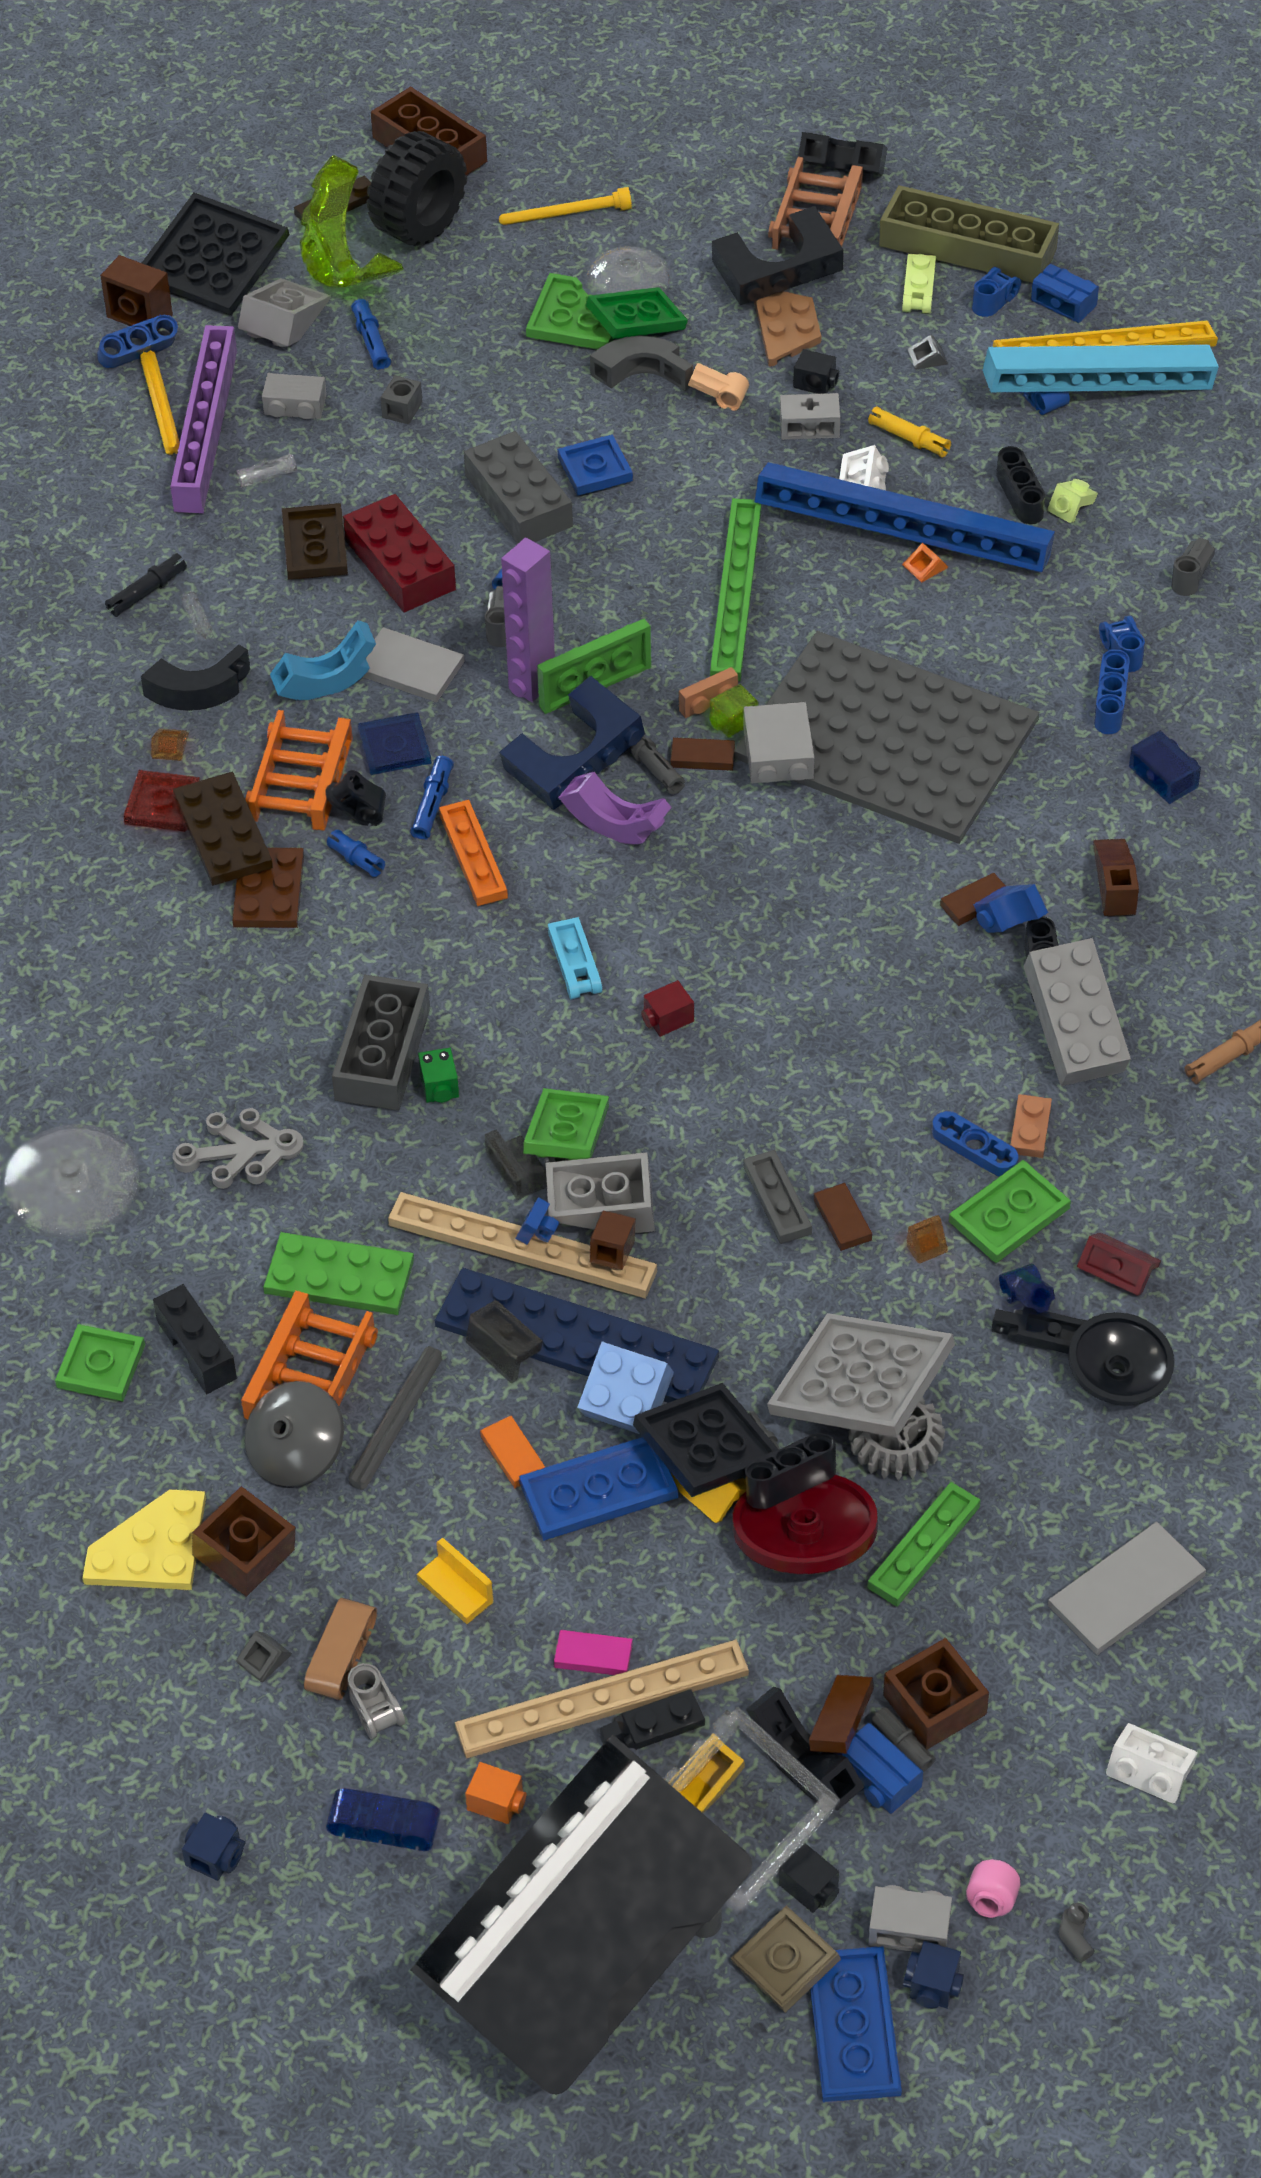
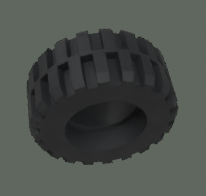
M414 131L397 138L395 144L389 145L385 150V155L378 160V166L370 178L372 180L371 185L368 186L367 194L369 199L367 200V208L369 210V217L378 230L408 245L421 246L434 241V237H439L444 232V228L453 221L452 217L458 212L460 208L459 203L465 194L464 185L467 184V176L465 175L467 168L463 156L456 147L425 132Z

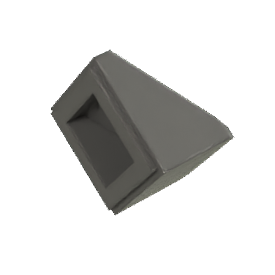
M932 334L908 349L916 370L948 364L940 343Z
M255 1631L235 1662L260 1682H264L292 1653L267 1633Z

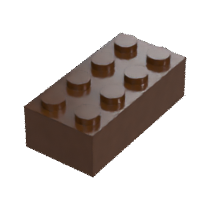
M411 86L371 111L373 138L387 148L389 145L395 144L397 138L407 133L422 131L456 147L460 151L467 168L465 175L488 162L485 134Z

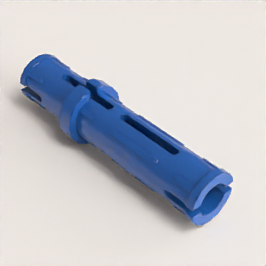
M358 299L351 305V310L356 318V329L363 336L373 367L376 370L388 368L391 364V359L387 354L378 330L379 322L372 315L369 302L365 299Z
M437 756L434 759L430 776L426 777L424 781L425 791L410 830L414 838L427 840L431 835V829L442 797L446 795L449 789L448 779L454 766V762L449 757Z

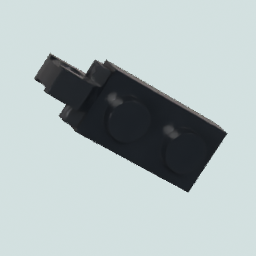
M1025 1306L1023 1310H1014V1313L996 1309L991 1331L1008 1335V1339L1018 1343L1068 1354L1074 1333L1087 1320Z
M692 1689L622 1713L614 1718L615 1722L600 1728V1738L604 1744L614 1735L628 1748L635 1747L637 1750L705 1726V1718Z

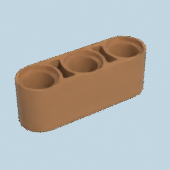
M346 1598L338 1600L307 1669L304 1680V1689L306 1691L342 1700L345 1694L342 1690H347L348 1674L358 1664L355 1660H360L371 1635V1631L368 1630L374 1628L377 1618L376 1607Z

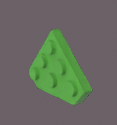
M549 273L527 324L526 337L592 349H599L614 340L585 306L587 298L591 294L588 295L583 290L577 277Z

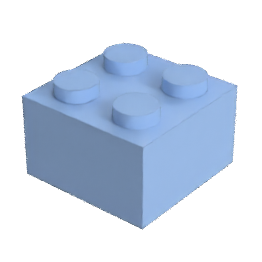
M601 1342L577 1408L586 1417L640 1434L633 1426L635 1415L663 1404L674 1372L666 1362Z

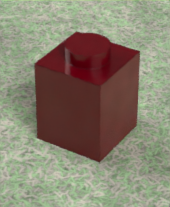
M677 980L645 994L644 1009L641 1011V1015L648 1028L653 1027L661 1037L694 1022V1001Z

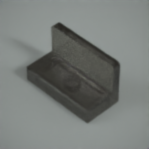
M497 1129L484 1134L486 1154L517 1200L547 1187L546 1171L535 1155L524 1154L525 1139L522 1136H517L505 1142Z
M497 1300L470 1314L466 1343L510 1383L515 1382L518 1379L520 1363L541 1351L543 1341Z

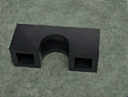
M802 132L798 157H803V164L850 171L852 165L862 166L863 173L883 176L888 148L884 144L859 140H856V142L844 141L826 135Z
M184 1284L153 1299L158 1324L173 1346L178 1343L180 1344L188 1360L191 1373L206 1395L237 1379L233 1355Z

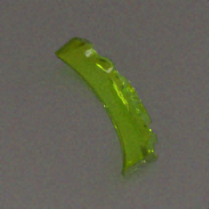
M332 155L316 174L311 187L315 188L311 202L302 214L301 225L305 226L304 237L300 240V248L303 262L307 264V271L318 282L333 288L353 286L387 278L404 270L402 264L381 253H376L363 268L352 258L346 240V214L350 194L359 171L356 166L335 155Z

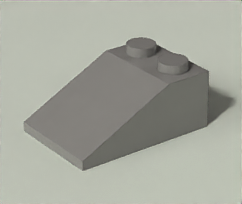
M280 278L243 296L238 329L246 331L247 335L253 338H266L272 340V343L276 346L289 347L302 338L329 302L331 295Z
M647 1152L546 1163L548 1203H550L548 1215L558 1220L560 1224L594 1230L604 1210L636 1218L635 1233L655 1231L651 1173Z

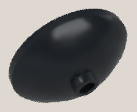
M1112 1312L1090 1318L1076 1330L1069 1346V1366L1076 1381L1089 1394L1110 1404L1131 1406L1154 1399L1168 1386L1174 1370V1354L1166 1336L1149 1321L1128 1313ZM1113 1369H1119L1123 1373H1116Z

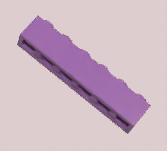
M525 537L501 558L509 689L517 697H524L533 702L539 697L537 665L555 657L551 561L549 550Z

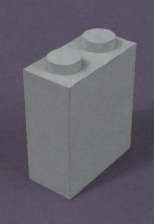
M806 702L744 707L743 729L751 783L814 779V752Z

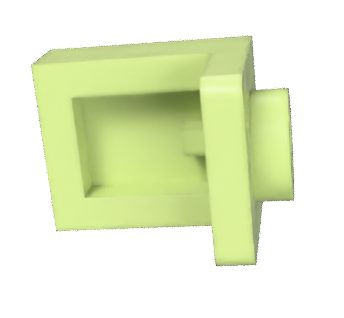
M1079 479L1059 483L1051 498L1048 512L1069 523L1074 522L1079 508L1093 504L1098 493L1089 489V484Z

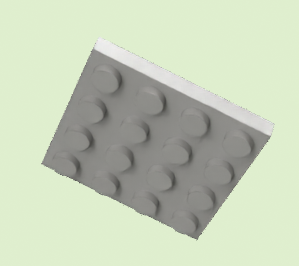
M827 1313L767 1403L769 1413L775 1416L898 1437L955 1346L953 1334Z

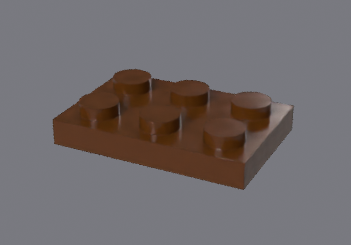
M267 848L272 858L273 868L237 879L232 920L233 927L298 928L304 848Z

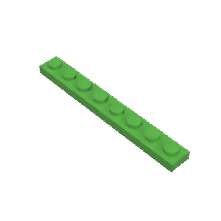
M732 498L710 676H713L732 667L738 674V681H741L762 509V504L755 503V500Z

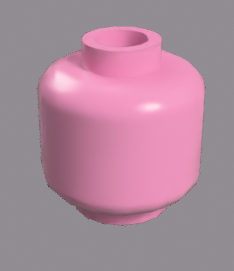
M994 1859L982 1861L975 1866L966 1889L967 1900L972 1908L984 1917L1004 1916L1012 1910L1020 1889V1877L1016 1870L1004 1861Z

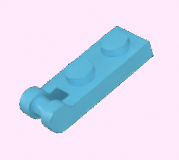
M579 917L549 923L548 934L565 980L570 1000L580 998V994L591 992L592 995L602 993L601 979ZM585 975L588 978L582 981H577L576 977Z

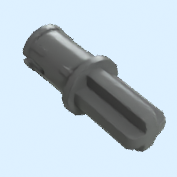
M883 1707L873 1715L872 1724L923 1772L933 1765L936 1758L915 1738V1731L913 1729L907 1730L888 1708Z

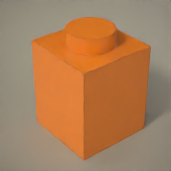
M479 1762L465 1793L467 1810L509 1824L514 1813H521L526 1801L527 1793L523 1791L522 1776Z

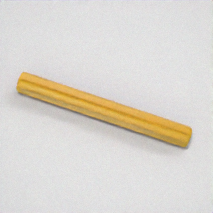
M151 350L143 352L140 355L141 364L165 452L168 455L177 454L180 441L156 354Z

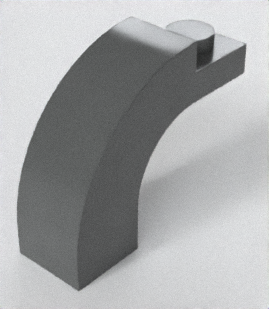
M648 336L622 338L602 346L590 355L591 376L611 389L625 378L640 373L661 376L684 391L690 388L688 383L693 374V365L679 357L678 345L661 338Z

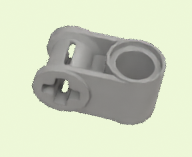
M367 1663L358 1664L353 1667L348 1674L349 1696L368 1737L374 1739L377 1737L378 1732L395 1724L399 1726L404 1725L405 1718L395 1696L387 1687L380 1671L375 1666ZM362 1684L373 1685V1687L366 1690L357 1688Z

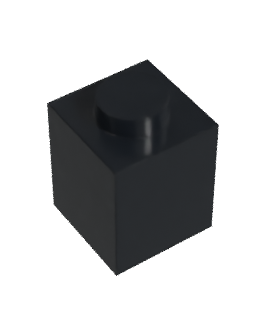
M804 1843L779 1868V1886L814 1913L821 1905L827 1907L837 1897L840 1890L838 1888L839 1870Z

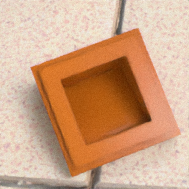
M924 543L902 564L921 583L948 568L942 559Z

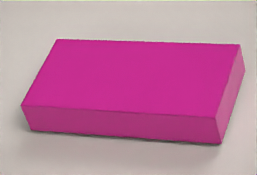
M560 1630L554 1668L608 1675L627 1672L633 1639Z

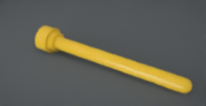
M628 187L618 188L617 192H612L611 196L505 213L499 216V222L502 225L613 206L614 209L620 208V211L632 209L630 191Z

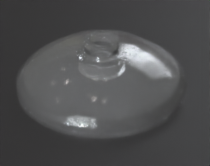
M620 246L609 249L593 259L586 272L587 285L594 295L660 287L665 292L671 280V272L667 262L657 253L638 246Z

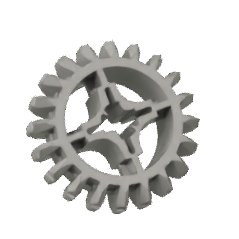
M922 1397L898 1437L850 1429L848 1439L851 1443L853 1455H858L860 1466L868 1464L870 1474L881 1469L883 1479L889 1475V1472L895 1473V1477L899 1481L902 1477V1472H907L913 1479L916 1475V1468L926 1473L929 1464L936 1463L938 1454H941L943 1450L945 1429L942 1426L941 1415L935 1413L933 1403L925 1405V1400ZM925 1436L920 1443L909 1448L910 1444L917 1442V1438Z

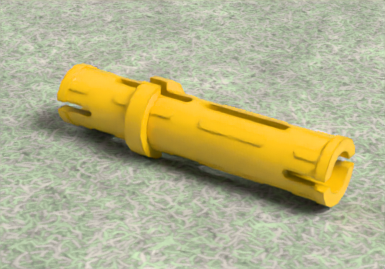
M877 406L872 409V412L877 415H869V424L912 442L913 446L918 449L923 447L942 458L948 453L943 450V447L950 450L951 440L932 433L926 426L919 427Z

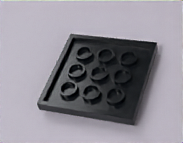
M193 192L145 257L142 264L167 272L171 293L232 316L242 302L243 296L248 294L290 234L288 227Z

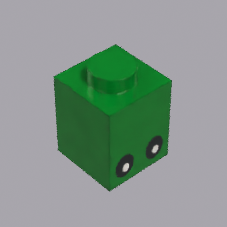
M451 1047L418 1053L420 1076L426 1102L436 1101L443 1103L452 1098H458V1077Z

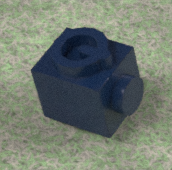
M204 1813L198 1824L193 1823L186 1834L185 1845L182 1848L185 1866L217 1881L223 1872L228 1874L233 1872L241 1859L246 1843L240 1839L238 1827H236L234 1822L224 1816H217L216 1818Z
M923 1941L920 1953L912 1951L903 1982L904 1987L911 1988L910 1998L915 1999L918 2004L926 2008L936 2009L940 2006L948 2009L951 1996L959 1997L964 1975L958 1973L961 1951Z

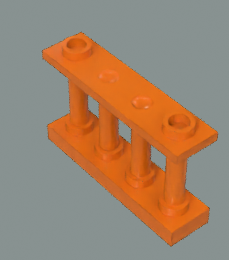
M278 710L275 721L269 723L267 746L252 791H247L245 800L255 822H258L262 808L306 813L307 817H311L312 829L325 831L332 805L326 797V787L333 782L338 783L341 779L353 740L351 719L338 717L335 730L331 729L330 732L286 727L284 711ZM284 739L327 744L329 747L328 752H324L323 755L280 749ZM276 762L321 767L322 773L312 778L273 773ZM269 785L314 790L315 795L314 799L309 798L308 801L266 796Z
M295 1290L241 1399L244 1418L249 1419L257 1402L273 1389L276 1383L281 1384L282 1382L303 1381L312 1383L327 1391L334 1398L338 1406H340L367 1347L372 1348L376 1342L378 1329L374 1327L373 1313L366 1311L359 1326L315 1314L313 1309H310L309 1295ZM313 1327L353 1340L345 1354L301 1341L299 1336L303 1328ZM296 1354L339 1366V1369L333 1381L289 1369L286 1362L289 1356L294 1357Z

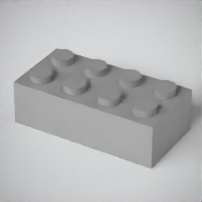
M1093 938L1029 952L1023 967L1060 1085L1065 1086L1124 1072L1131 1058Z

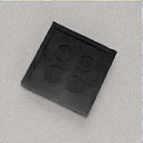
M723 1383L635 1415L633 1426L691 1497L745 1477L747 1465L779 1450Z

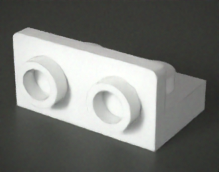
M875 445L843 454L839 479L886 490L885 478L886 473L889 471L887 459L884 455L881 456Z
M1128 1723L1114 1744L1106 1774L1170 1803H1175L1179 1797L1182 1784L1195 1763L1198 1752Z

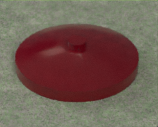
M835 1475L831 1479L767 1509H757L747 1503L745 1491L737 1501L733 1511L734 1538L742 1552L764 1567L785 1573L815 1574L844 1567L859 1559L869 1550L875 1541L878 1531V1513L872 1497L860 1485L839 1475Z

